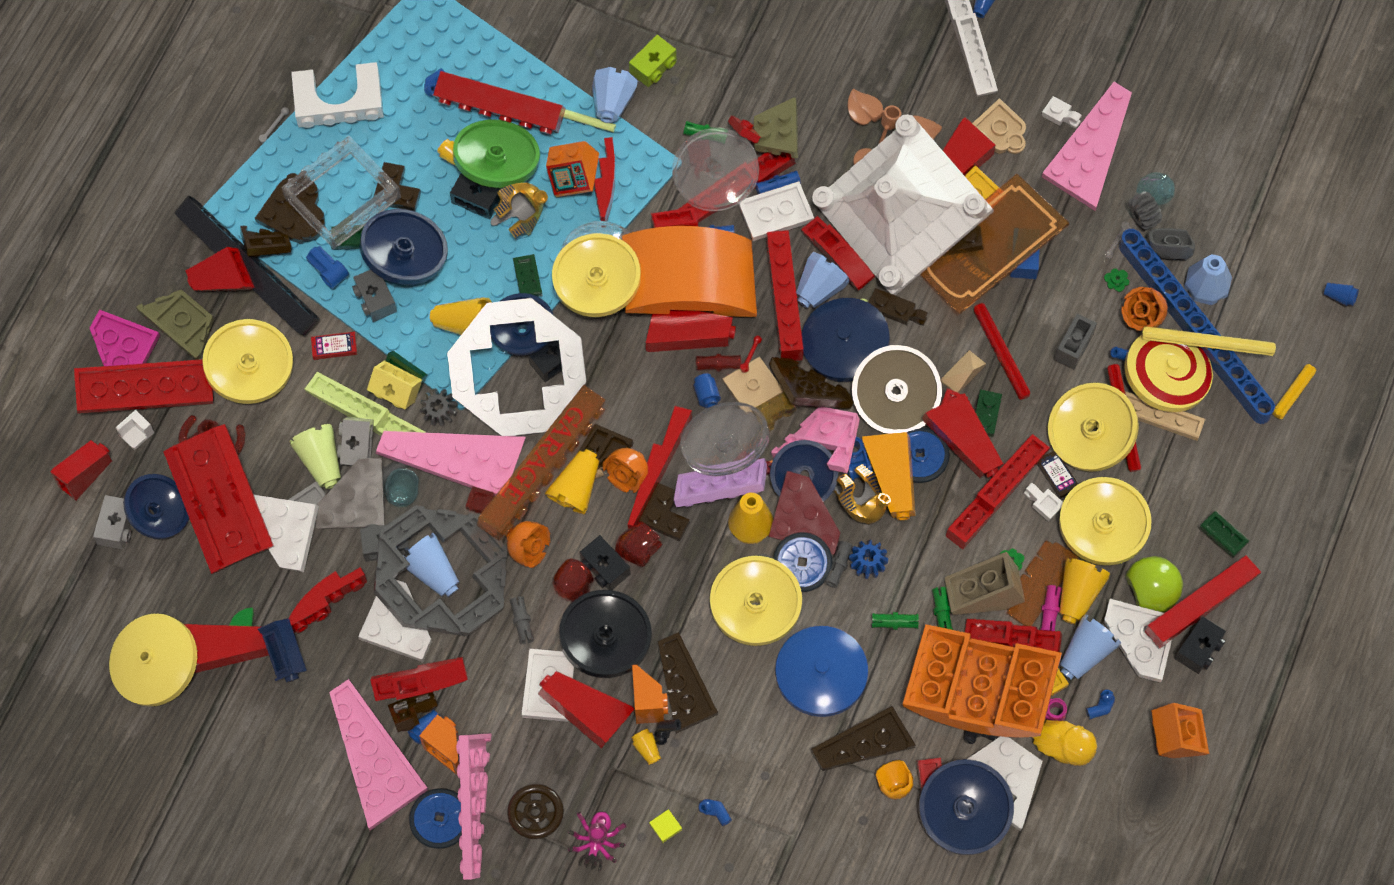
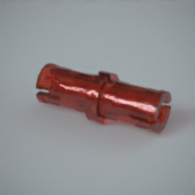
M716 354V356H696V370L716 369V371H721V369H740L741 355L721 356V354Z

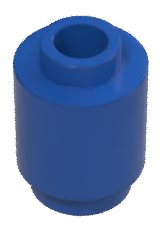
M701 374L694 379L695 383L693 385L699 404L705 408L715 407L721 399L715 379L711 377V374Z

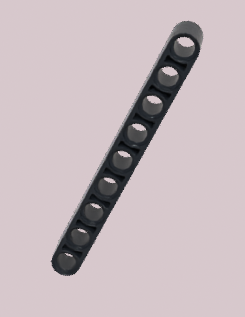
M189 195L184 199L174 212L175 215L214 253L226 247L238 248L255 287L252 290L297 333L306 336L319 321V317L256 256H247L244 245L199 201Z

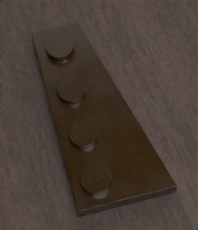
M679 632L658 641L672 717L681 721V729L675 731L676 734L717 716L718 711Z
M891 706L813 747L811 753L821 770L825 771L915 748L916 745L895 709Z

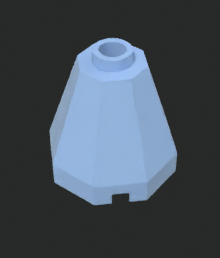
M613 67L596 70L592 83L596 116L605 123L618 121L634 96L638 80L628 71L622 70L621 73H617L616 68Z
M812 252L807 259L796 291L797 301L805 308L809 306L812 308L817 307L844 289L850 282L849 277L833 262L828 263L826 261L827 258L816 252Z
M1211 254L1189 267L1184 288L1187 292L1189 290L1194 301L1214 305L1218 300H1223L1228 296L1232 276L1222 257Z

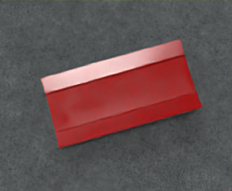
M225 424L214 427L163 451L211 574L256 553L274 547Z

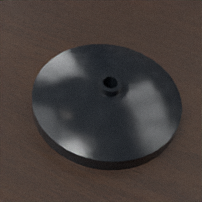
M613 590L591 591L575 599L565 610L559 628L560 646L568 661L581 672L598 678L622 676L633 670L632 665L639 666L649 651L652 638L651 623L643 607L630 596Z

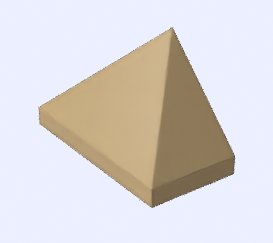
M969 350L941 379V383L947 388L960 393L986 366V363Z

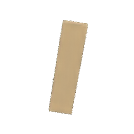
M1125 391L1127 398L1135 408L1138 421L1198 441L1205 421L1204 418L1184 411L1167 412L1156 409L1146 404L1137 395Z

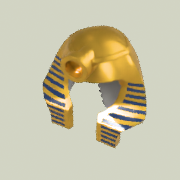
M527 182L511 184L500 189L497 194L501 200L498 206L493 209L496 215L491 219V225H498V223L504 222L508 218L518 217L519 221L508 229L514 238L523 233L531 235L541 215L544 203L548 199L547 193Z
M862 464L855 468L854 471L865 481L863 495L859 498L853 496L855 484L846 474L838 477L837 481L841 484L842 488L836 485L834 493H836L840 503L854 520L860 523L871 524L883 517L886 506L891 502V498L887 494L881 493L875 473Z

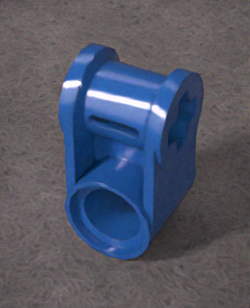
M857 436L854 446L858 448V451L852 452L847 472L848 477L853 482L854 479L860 478L854 471L858 466L863 464L872 471L863 441Z

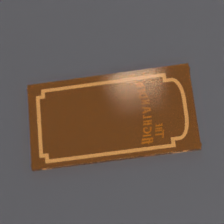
M1018 174L985 199L994 212L979 224L982 229L984 250L941 256L920 274L959 314L1069 225L1068 220L1057 212Z

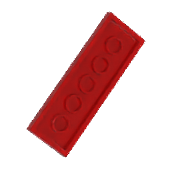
M203 359L74 368L77 414L213 404L212 387L205 377Z

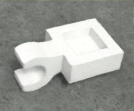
M1054 96L1042 111V117L1059 126L1064 121L1073 128L1078 127L1081 122L1079 119L1082 115L1076 111H1071V105Z
M1033 483L1025 489L1024 495L1028 499L1035 501L1032 508L1048 522L1061 510L1063 501L1049 489L1043 493Z

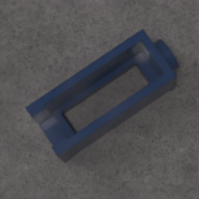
M289 618L274 621L258 628V631L263 636L277 677L275 681L285 679L286 683L299 679L298 674L307 670Z

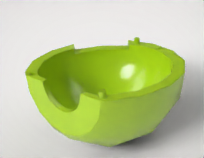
M1157 556L1142 558L1132 564L1126 572V580L1133 589L1135 602L1139 607L1165 613L1173 608L1181 597L1183 589L1181 574L1178 568L1165 558Z

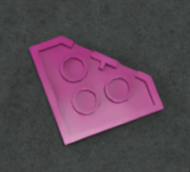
M102 310L98 311L90 326L91 334L104 366L146 363L160 337L157 331Z

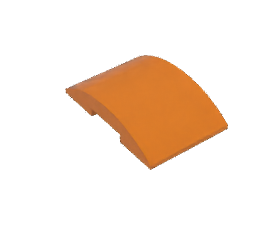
M697 226L657 227L622 235V240L635 252L641 270L639 289L632 301L625 306V313L669 314L670 310L713 311V314L722 316H757L752 240L725 230Z
M925 624L904 697L903 707L933 721L970 732L1001 737L1022 738L1041 736L1062 653L1017 643L1015 647L986 642L972 639L970 633Z

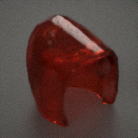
M640 521L633 527L625 530L618 537L615 551L625 560L644 567L649 562L651 556L663 544L659 541L661 537L647 524Z
M572 558L565 560L552 578L553 588L557 595L570 602L590 592L594 582L592 573L586 565Z

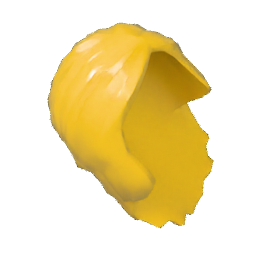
M1046 720L1041 736L1032 737L1034 739L1033 744L1037 746L1038 751L1053 757L1060 763L1073 766L1088 764L1094 758L1097 750L1096 737L1092 732L1067 721Z

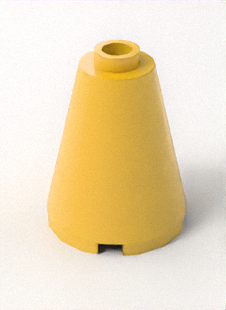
M481 297L436 305L430 312V322L436 328L462 335L487 303L492 302L489 298Z
M587 449L584 452L579 451L546 490L545 495L559 505L572 508L574 512L585 515L599 465V460L596 459L597 454Z
M756 493L743 495L731 510L728 518L731 533L737 540L747 544L759 543L762 539L769 536L773 523V515L770 509Z
M1067 558L1059 614L1063 616V621L1070 624L1081 621L1110 577L1108 571L1102 569L1100 573L1095 568L1096 565L1074 558L1071 560Z

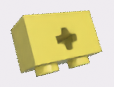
M383 361L374 367L367 390L374 393L378 398L388 400L398 408L406 409L415 403L422 379Z

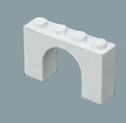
M377 62L356 65L357 91L349 101L337 105L325 103L317 96L313 70L292 72L295 117L298 127L310 128L314 125H333L340 122L353 123L357 120L383 118Z

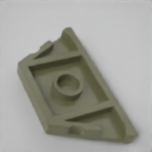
M796 98L789 99L754 116V130L761 136L758 143H754L755 151L770 152L775 155L785 152L790 153L791 158H798Z
M182 289L171 293L169 296L156 298V301L144 306L140 304L136 307L140 314L194 360H200L214 318Z

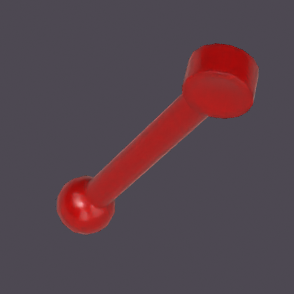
M760 336L754 337V343L745 363L740 365L742 372L749 371L750 360L757 345L762 342Z

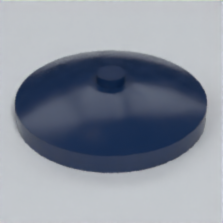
M390 209L374 215L365 224L359 242L360 253L366 265L379 277L401 285L421 284L434 278L442 270L448 252L447 241L441 229L428 217L406 209Z
M856 298L834 299L819 306L805 322L802 330L803 353L810 367L817 373L827 377V379L838 382L853 381L859 365L867 356L880 348L890 346L889 328L882 313L870 303Z
M956 760L941 766L927 779L919 797V816L925 832L939 847L954 854L975 855L991 849L1004 838L1013 820L1014 801L1007 782L994 768L976 760Z

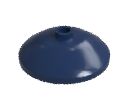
M513 294L499 301L532 298L553 315L550 306L544 300L532 294ZM534 321L490 326L493 342L501 350L509 354H532L542 349L548 343H536ZM520 329H526L524 333L519 332Z
M798 440L784 446L774 457L770 469V479L776 494L780 497L787 471L801 475L802 471L807 470L823 502L827 500L833 493L838 479V471L830 470L827 465L832 456L830 451L823 445L810 440Z
M160 474L143 475L134 480L125 492L123 500L125 515L132 527L146 537L153 539L173 537L188 522L189 516L174 480ZM149 509L153 510L154 515L149 512Z

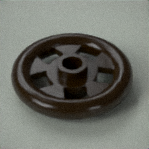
M531 784L519 789L510 799L507 809L508 821L516 833L528 839H542L554 833L560 826L564 814L563 803L559 795L553 789L541 784ZM531 794H541V801H531ZM519 802L526 803L524 812L517 811ZM552 802L554 811L547 813L545 804ZM538 809L540 811L539 815L533 816L531 814L532 810ZM524 818H526L528 822L532 823V825L529 828H526L521 824ZM546 818L550 824L541 829L538 823H541Z

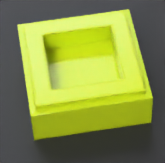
M669 809L649 822V825L662 843L682 831V827Z

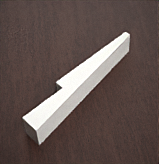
M945 0L976 96L980 97L997 93L998 89L976 14L972 11L970 1Z

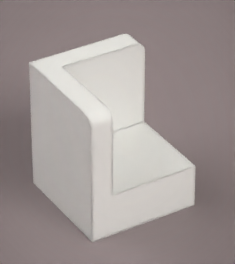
M136 410L116 427L119 436L133 450L137 449L154 434L151 424Z

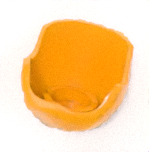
M895 760L882 765L876 771L879 788L888 798L894 800L901 799L911 792L913 776L904 761Z

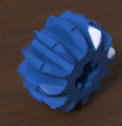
M871 539L868 541V545H865L863 541L859 542V547L854 546L852 548L854 554L849 556V560L852 561L851 569H857V576L865 573L866 579L869 578L871 573L875 578L878 577V571L884 572V565L888 564V558L885 557L887 554L886 549H880V542L875 546L872 545ZM865 557H869V560L873 558V561L868 562V559L865 560Z

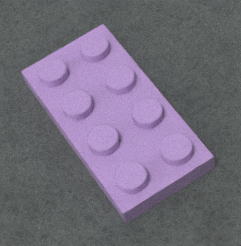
M765 458L679 474L674 496L676 507H688L697 503H709L718 499L735 498L747 493L757 494L764 491L767 471Z

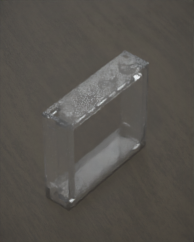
M347 136L341 142L338 141L331 150L322 153L314 163L305 166L297 176L288 179V183L281 187L284 198L333 249L365 226L370 218L384 211L401 198L399 186L350 136ZM351 154L384 189L328 231L296 195Z

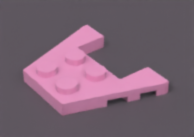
M818 407L800 424L801 428L795 434H789L784 439L785 443L780 448L775 447L771 454L774 458L787 444L798 440H810L823 445L829 450H834L827 463L830 470L847 473L859 425V416L853 412Z

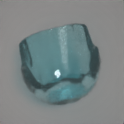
M1152 172L1140 179L1137 193L1149 192L1155 198L1158 205L1168 203L1174 197L1175 185L1168 175Z
M398 468L391 471L384 485V494L390 504L396 507H406L416 499L419 478L415 472L407 468Z

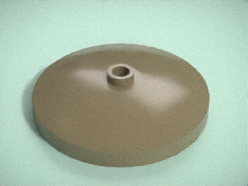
M892 345L874 351L862 361L853 378L852 398L858 414L870 427L885 434L908 432L923 427L926 424L922 419L923 415L938 407L941 401L942 385L936 367L927 356L911 347ZM893 387L899 388L900 393L898 395L892 393Z

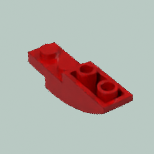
M818 216L801 229L803 235L830 260V263L833 262L849 277L850 283L858 291L875 278L869 267L830 224L827 225Z
M361 567L342 578L335 571L316 584L300 600L289 617L293 632L300 633L306 630L309 624L324 620L331 613L329 603H336L342 600L345 594L360 590L367 583Z
M463 657L418 665L415 669L372 676L370 681L375 701L395 697L396 700L430 693L468 680Z

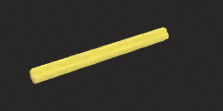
M1147 326L1142 330V339L1269 356H1273L1276 350V344L1273 342Z

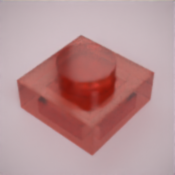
M472 486L465 505L466 510L488 515L495 496L494 492Z

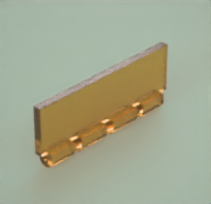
M1045 541L1037 552L1039 557L1035 556L1025 570V573L1030 577L1025 574L1021 575L1020 580L1025 602L1006 609L1008 610L1007 615L1024 626H1032L1042 612V605H1045L1047 585H1055L1057 588L1063 581L1067 558L1070 560L1072 558L1078 559L1077 555L1057 542L1052 544L1049 541Z

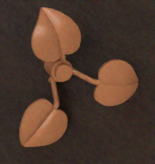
M852 89L847 105L849 116L860 125H867L871 120L877 122L881 119V124L884 127L879 141L881 143L885 139L887 131L896 128L895 124L898 118L901 117V110L893 105L887 106L883 110L882 103L877 98ZM913 116L933 140L940 133L942 126L920 116ZM864 148L859 150L854 156L853 164L855 165L863 159L871 149Z

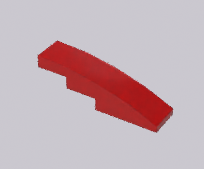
M613 137L604 138L606 157L599 158L601 178H596L594 181L601 227H605L607 224L615 190Z
M967 619L965 633H970L972 639L1015 647L1017 643L1060 652L1061 631L1038 630L1036 626L1013 625L1010 621Z

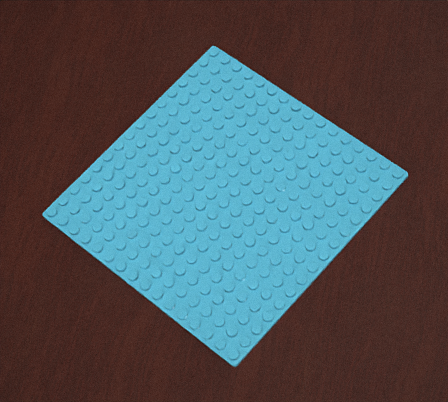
M401 0L316 88L317 96L323 102L333 105L345 103L357 91L356 65L377 62L384 117L376 120L366 119L357 120L353 123L340 122L333 125L323 124L304 128L298 127L294 111L207 201L204 207L243 244L240 226H247V231L259 233L260 229L272 231L258 224L255 221V217L277 185L290 173L309 177L317 185L319 197L317 206L321 208L325 216L323 234L317 240L304 241L303 244L290 240L291 253H283L281 255L267 254L257 256V258L384 354L388 355L389 352L395 351L428 374L424 384L432 390L436 388L439 394L442 389H446L448 395L452 393L447 353L461 335L434 327L433 323L430 322L431 310L436 305L481 297L489 298L491 302H499L507 296L518 294L519 288L513 258L534 254L543 295L539 298L544 300L553 311L561 302L557 297L552 281V269L559 252L572 240L587 234L601 233L618 238L682 167V160L621 117H619L618 121L612 122L616 124L614 132L563 118L559 133L552 132V135L540 132L538 127L524 128L537 141L540 158L536 172L523 183L533 184L548 195V199L544 203L541 215L531 235L523 233L514 238L508 229L519 221L518 217L508 218V220L493 226L490 221L496 215L495 211L492 217L488 219L451 203L450 191L461 172L456 166L439 157L440 154L437 152L439 146L446 139L455 141L458 133L466 126L482 120H499V116L491 115V118L479 115L478 110L464 111L458 108L459 105L453 103L450 106L438 103L439 99L436 97L428 96L424 91L425 78L440 68L450 74L560 104L566 110L597 119L600 118L596 116L593 97L457 1ZM513 120L511 121V123H514L516 125H519L520 123ZM613 137L615 190L612 208L605 227H601L594 187L593 192L562 197L554 195L546 168L549 147L586 141L599 152V158H605L604 138ZM599 159L595 179L601 178ZM387 162L405 166L401 185L421 190L416 212L431 219L441 229L447 241L448 252L442 270L427 282L416 285H401L384 279L395 301L397 312L373 322L370 315L365 316L361 307L363 301L361 297L356 298L352 286L355 285L353 277L370 270V268L364 262L360 249L331 248V227L365 226L367 221L377 213L390 209H399L373 203L383 163ZM321 246L335 261H340L349 272V276L333 289L326 285L320 273L306 260L309 251L314 247ZM526 329L519 330L520 333H524L526 331ZM492 339V348L470 350L475 395L484 388L513 355L501 350ZM456 401L458 403V406H456L457 409H465V407L462 404Z

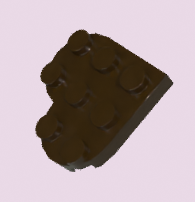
M296 173L288 174L272 192L256 215L255 221L274 232L288 235L289 240L299 244L312 239L314 241L317 240L325 229L324 212L317 206L319 201L317 185L309 177L297 175Z

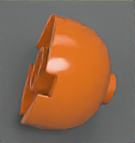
M1138 287L1132 289L1124 298L1126 300L1121 311L1123 319L1129 327L1142 331L1145 326L1158 328L1164 322L1168 306L1164 296L1157 290L1148 287Z
M631 448L617 449L603 462V470L607 469L609 473L608 480L616 488L626 493L629 490H632L633 493L637 492L648 474V465L644 456Z
M533 521L519 523L507 536V549L511 558L520 565L530 568L540 564L546 555L543 552L545 545L549 546L550 544L548 527Z

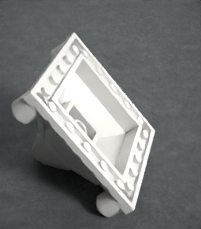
M908 114L899 117L895 124L896 130L836 180L834 184L830 187L822 186L817 188L812 196L814 204L880 280L881 284L893 295H897L994 212L983 196L979 194L917 120Z

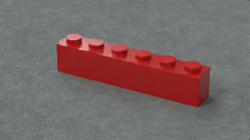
M440 71L433 94L434 97L439 99L438 103L446 106H450L451 103L457 104L461 110L468 112L471 109L478 110L479 115L491 118V115L499 116V120L509 123L512 120L520 122L519 126L531 129L532 126L538 127L540 132L552 135V132L559 133L566 110L560 104Z
M789 230L767 232L766 244L780 358H791L795 361L803 360V342Z

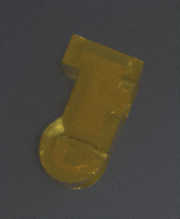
M784 392L755 407V416L765 431L769 432L774 429L775 421L784 416H792L796 412L797 406L791 404Z

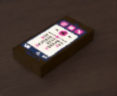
M1055 451L1045 455L1038 462V467L1059 499L1067 496L1078 485L1064 461Z

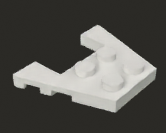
M1000 736L968 759L980 761L991 766L1005 779L1010 787L1012 796L1016 799L1014 801V815L1011 825L1021 831L1042 760L1009 737Z

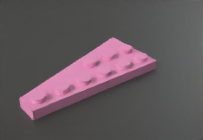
M1116 82L1112 83L1042 173V178L1096 211L1132 94V92Z
M383 431L376 454L504 499L501 494L509 485L526 437Z
M348 679L329 693L370 831L428 791V789Z
M491 733L460 735L456 745L457 753L460 754L457 775L460 778L458 800L461 802L459 825L462 826V836L459 839V846L463 860L460 862L463 880L480 878L482 847L478 842L481 834H484V825L480 822L481 813H485L488 776L484 772V767L490 758V753L486 751V742L491 741Z

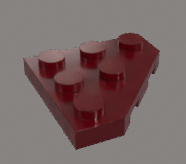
M787 471L769 537L783 540L794 533H811L821 538L829 547L831 554L835 555L841 532L832 519L810 477Z

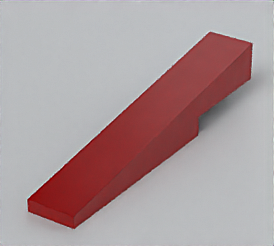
M765 152L747 165L745 162L679 209L694 207L699 223L755 189L756 183L769 180L796 164L795 159L791 158L790 153L781 152L780 155Z
M675 406L663 444L653 443L647 462L648 474L639 487L628 521L629 533L634 534L641 515L669 466L692 420V410Z
M1032 434L980 490L975 500L947 529L946 537L964 550L1044 457L1050 447Z
M1247 555L1151 622L1147 626L1145 633L1161 649L1189 626L1196 624L1202 616L1208 615L1259 576L1261 571Z

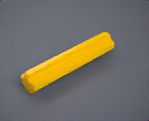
M1307 364L1275 407L1273 416L1283 419L1316 372L1315 367Z

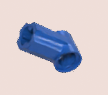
M321 246L312 248L306 256V260L320 273L322 280L331 289L349 276L345 266L340 261H335Z

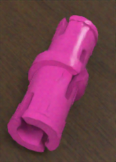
M1047 585L1045 605H1042L1043 619L1040 630L1055 631L1057 614L1060 611L1058 606L1062 589L1059 586L1056 588L1055 585Z

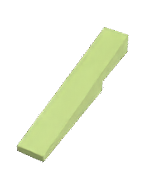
M319 372L314 375L305 388L306 392L348 417L374 419L373 432L382 436L383 431L426 433L391 414L387 408Z

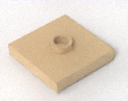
M760 357L749 363L748 372H742L741 369H738L723 378L724 385L746 416L784 394L783 388Z

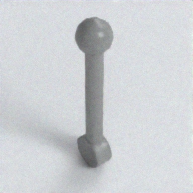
M283 107L281 114L266 133L259 136L260 143L263 144L281 119L289 114L288 108Z

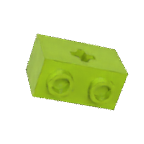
M656 35L629 62V73L647 87L657 83L663 73L675 65L677 61L676 48L659 35Z

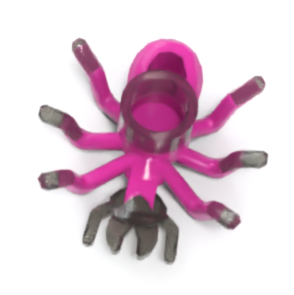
M578 812L577 816L583 828L588 832V836L579 835L572 830H569L568 834L578 840L590 841V843L580 847L568 848V852H581L590 847V851L580 857L578 866H581L583 859H585V868L591 862V869L593 870L597 867L598 861V871H601L603 862L597 853L599 850L607 860L616 863L617 860L610 856L602 845L613 849L618 847L624 848V843H610L607 841V838L616 836L619 831L626 828V824L623 823L614 831L607 833L611 827V819L607 813H596L592 818L589 828L581 812Z

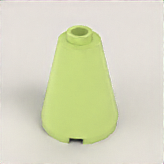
M324 424L321 425L322 430H315L313 427L294 436V441L290 440L289 442L318 485L331 489L341 479L334 431L332 425Z

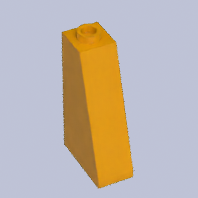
M908 433L862 436L882 493L887 494L891 498L888 509L892 517L897 520H908L910 516H916L911 443Z

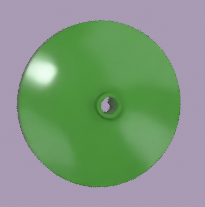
M482 120L466 126L458 133L453 145V160L458 170L471 181L488 187L504 188L511 184L523 183L536 172L539 164L540 150L535 138L519 125L502 120Z

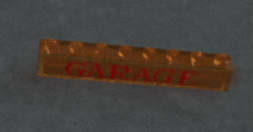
M585 385L581 387L478 517V527L498 541L503 535L507 537L514 528L513 522L517 518L520 520L527 511L526 506L530 501L532 503L535 502L541 493L539 489L543 484L547 486L554 476L552 473L556 468L561 469L567 460L565 456L568 452L573 453L580 443L578 440L582 435L586 436L593 427L591 423L594 419L599 420L606 410L603 408L605 404L603 397Z

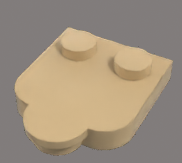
M1000 98L972 123L996 144L995 153H1005L1008 151L1012 154H1018L1025 148L1026 143L1023 135L1026 130V124Z

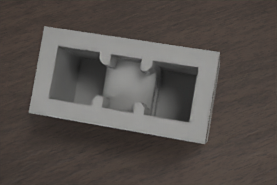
M346 417L343 419V422H340L339 436H342V443L338 445L337 457L340 458V464L354 465L359 459H371L374 419ZM354 436L356 441H359V444L355 447L354 442H350Z
M105 495L93 535L97 545L124 550L125 543L129 542L131 524L124 512V498Z

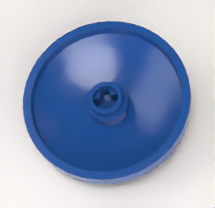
M814 626L795 633L784 643L776 661V681L782 696L798 711L816 717L834 716L851 708L863 694L868 678V663L863 649L849 634L834 627Z

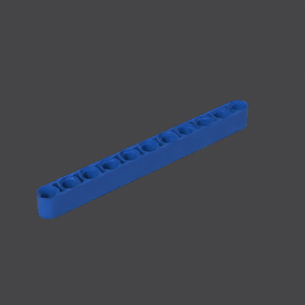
M1135 229L1125 230L1119 244L1121 253L1147 286L1157 290L1164 296L1168 306L1167 311L1180 328L1186 332L1221 336L1140 232ZM1130 240L1133 241L1135 244H1129L1126 241ZM1139 257H1145L1147 261H1143ZM1157 273L1161 277H1154L1152 274ZM1165 290H1171L1174 294H1168ZM1182 306L1185 307L1187 310L1182 311L1178 307ZM1192 323H1196V324H1198L1200 327H1199V328H1196V327L1192 326ZM1201 347L1209 358L1213 370L1256 423H1267L1273 414L1275 404L1235 352ZM1218 357H1224L1227 361H1220ZM1231 374H1237L1240 378L1236 379ZM1245 391H1251L1254 395L1249 396ZM1258 408L1266 409L1267 413L1260 412Z

